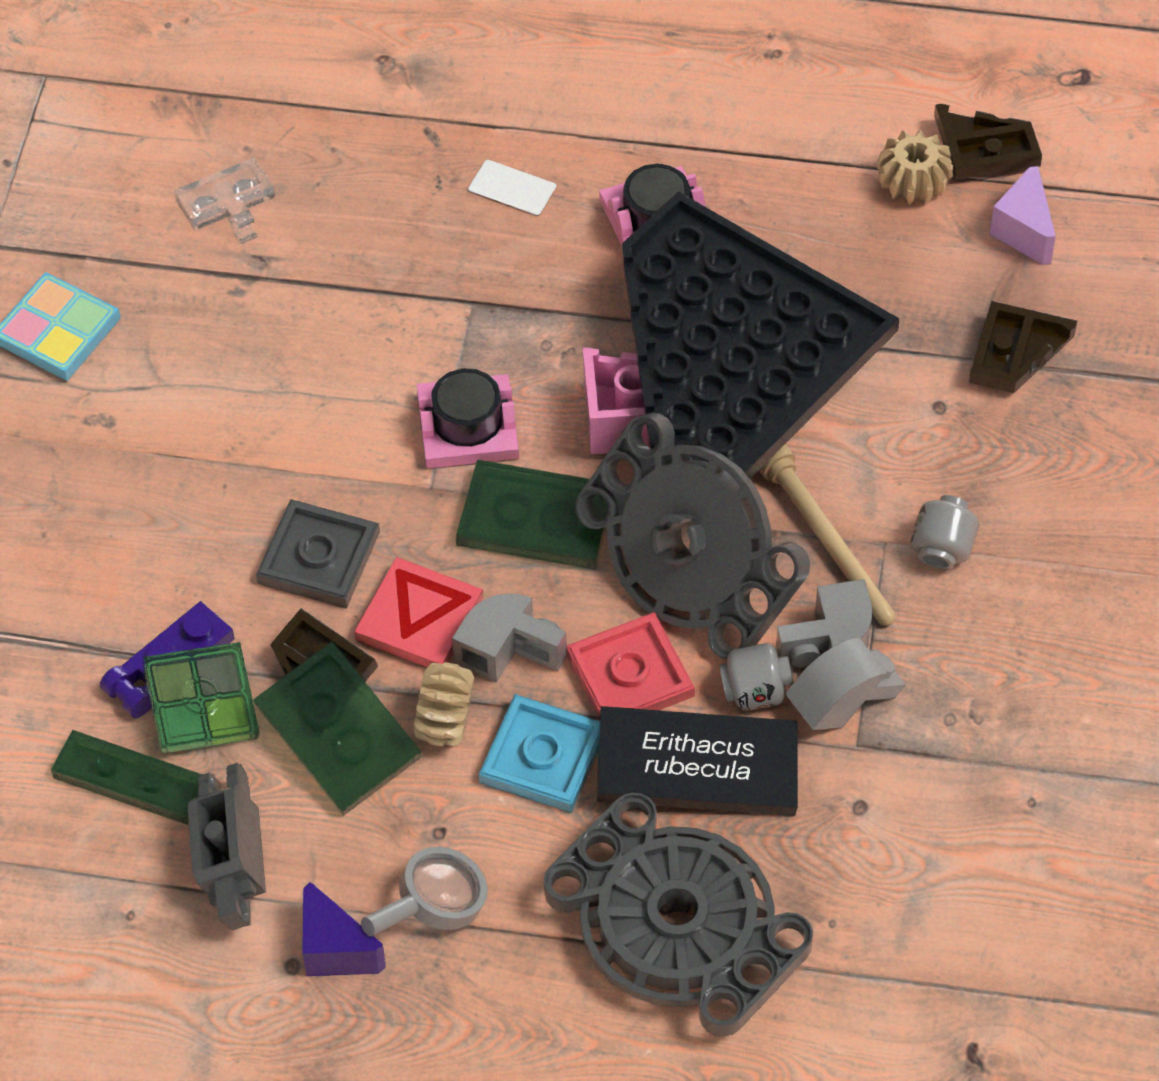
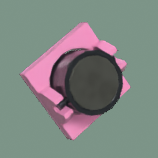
M658 163L644 165L634 170L626 178L625 183L599 190V201L621 246L627 238L678 191L706 207L702 187L697 188L695 173L687 176L682 166L674 168L670 165Z
M461 368L448 372L438 379L437 382L417 384L426 469L519 459L514 402L512 400V388L510 387L508 374L490 376L477 369Z

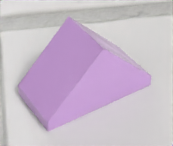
M1035 166L1029 167L993 206L990 235L1041 265L1051 264L1056 236L1039 168Z

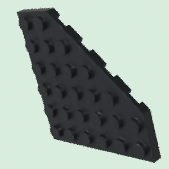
M679 191L622 243V261L645 415L659 413L669 419L675 432L674 446L680 444L702 446L723 454L739 466L749 479L899 329V318ZM646 423L649 447L654 449L659 441L658 431L652 424ZM688 454L693 460L709 462V460L699 456Z

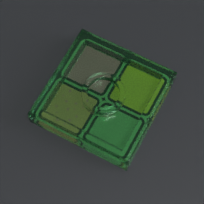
M240 642L144 657L143 668L161 754L258 739L260 732Z

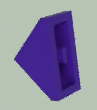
M309 882L303 888L302 955L306 976L379 974L384 970L386 962L383 944L374 936H368L356 920L313 883Z

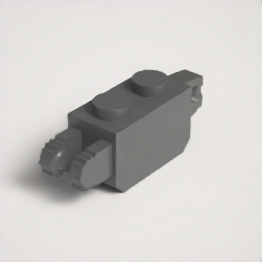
M238 763L227 766V787L221 790L214 773L210 774L208 772L199 775V797L191 799L187 803L192 872L197 884L208 895L210 904L214 908L217 907L220 920L227 923L228 928L232 931L251 925L250 898L266 893L259 808L250 798L247 772H245L242 764Z

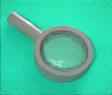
M429 847L420 850L411 857L399 881L401 899L363 917L361 920L362 929L368 936H374L411 916L437 929L455 930L463 928L475 920L486 901L488 891L486 879L477 864L459 851L446 847Z

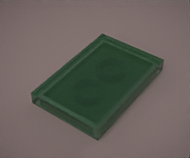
M477 460L456 533V546L596 569L606 527L597 530L589 529L578 518L576 501L590 479ZM596 494L592 500L593 512L600 519H605L609 510L608 503L603 496Z
M330 642L253 699L259 711L343 816L422 758L421 750L333 642Z

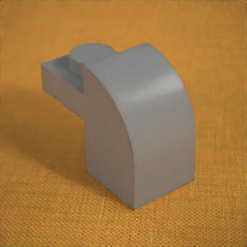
M865 579L817 586L815 607L817 620L777 626L776 650L778 656H788L790 666L798 668L808 667L824 652L850 639L860 638L868 648L872 605Z
M500 594L481 601L469 611L452 637L454 664L470 669L472 672L495 682L499 680L515 653L557 672L567 658L566 631L561 630L557 624L548 619L534 618L532 598L521 594Z
M854 638L830 648L816 658L801 673L785 694L812 730L844 727L864 701L896 698L906 684L895 672L893 662L879 650H869L860 638Z

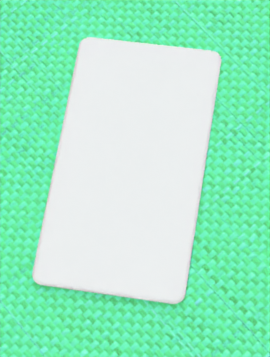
M485 160L468 190L531 214L540 215L557 185L500 163Z

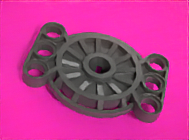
M651 413L636 417L629 422L579 494L576 501L578 518L589 529L597 530L607 527V544L612 565L622 586L640 607L649 614L655 612L659 620L673 626L695 629L708 626L710 648L720 658L727 659L728 654L734 648L730 647L724 639L725 626L730 623L739 629L742 636L739 648L757 645L806 580L810 572L808 554L797 543L786 542L772 546V531L766 507L756 486L739 466L723 454L702 446L681 444L674 446L675 432L673 425L662 414ZM646 423L652 424L658 431L659 441L654 449L646 446L641 436L642 428ZM688 454L699 456L709 460V462L693 460ZM621 459L627 460L633 468V479L630 484L623 483L617 475V464ZM596 494L603 496L608 503L609 510L605 519H600L593 512L592 500ZM693 521L695 524L686 530L690 540L688 549L681 538V526L683 523ZM619 523H621V534H620V535H619ZM621 546H623V551H624L625 559H626V562H627V564H628V566H629V568H630V570H631V572H632L631 574H630V572H629V570H628V567H627V565H626V563H625V561H624ZM781 552L786 553L793 560L794 573L790 579L784 578L777 571L776 558ZM638 583L645 590V592H647L650 596L657 600L656 603L650 600L643 593V591L637 585ZM754 588L763 591L767 597L768 607L764 614L757 613L751 607L749 599L750 593ZM673 608L690 611V618L680 617L668 612V610Z
M632 792L624 794L548 868L544 875L546 902L559 912L569 913L581 910L580 925L585 947L597 969L614 986L634 998L656 1005L687 1007L699 1004V1019L707 1032L722 1037L733 1035L749 1021L807 959L812 948L813 930L811 924L805 917L797 913L786 912L774 915L775 906L770 885L758 864L741 847L718 834L698 828L669 826L656 829L657 810L653 801L641 793ZM639 809L648 816V821L641 827L629 828L620 821V817L627 810ZM601 842L609 844L614 849L615 854L608 861L596 862L588 857L586 851L591 845ZM569 876L577 879L581 884V888L572 896H561L553 890L552 885L560 877ZM752 878H754L762 892L763 900L756 897L751 881ZM691 905L694 908V918L682 925L670 924L659 915V910L666 915L671 912L687 913ZM598 906L589 912L590 907ZM599 927L602 942L605 946L601 953L592 939L590 928ZM783 929H794L800 932L804 942L798 948L785 949L776 942V934ZM616 962L625 973L635 978L634 983L619 975L610 964ZM756 963L767 967L771 977L765 983L755 985L747 982L742 977L741 972L746 966ZM648 984L660 989L678 990V994L660 993L647 989L646 986ZM702 987L699 992L689 993V989ZM727 999L736 1006L737 1013L731 1019L723 1021L713 1018L707 1008L715 1000Z

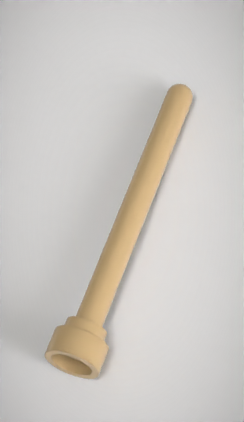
M785 444L759 470L766 480H772L775 484L780 483L848 581L865 579L873 616L879 624L883 626L891 625L895 620L893 609L796 475L795 456Z

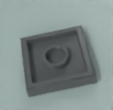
M290 499L256 574L257 583L347 608L379 536V523Z

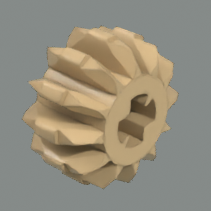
M921 129L915 136H910L902 130L898 139L888 138L884 145V150L881 151L877 161L881 188L890 189L892 200L901 196L906 197L909 205L915 198H920L928 204L932 194L942 196L947 183H949V179L952 178L953 172L949 146L940 145L938 134L929 138L924 137Z
M444 662L443 664L431 663L424 670L414 722V733L418 740L427 741L431 745L442 747L444 745L457 746L462 741L474 682V676L470 669L459 667L458 664Z

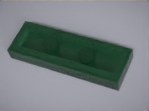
M75 730L71 731L51 768L54 779L186 825L189 823L187 803L191 799L199 797L198 778L199 775H202Z

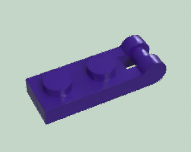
M199 601L122 666H115L108 670L100 681V688L111 698L118 697L123 701V709L133 718H139L155 706L147 675V667L150 664L180 659H190L192 661L195 657L218 654L235 639L233 629L202 601ZM213 657L196 659L194 661L195 672L197 671L196 662L210 660ZM182 661L150 667L149 673L156 704H158V700L152 675V669L188 663L190 673L192 675V665L189 661ZM139 679L146 683L143 687H135L133 684Z

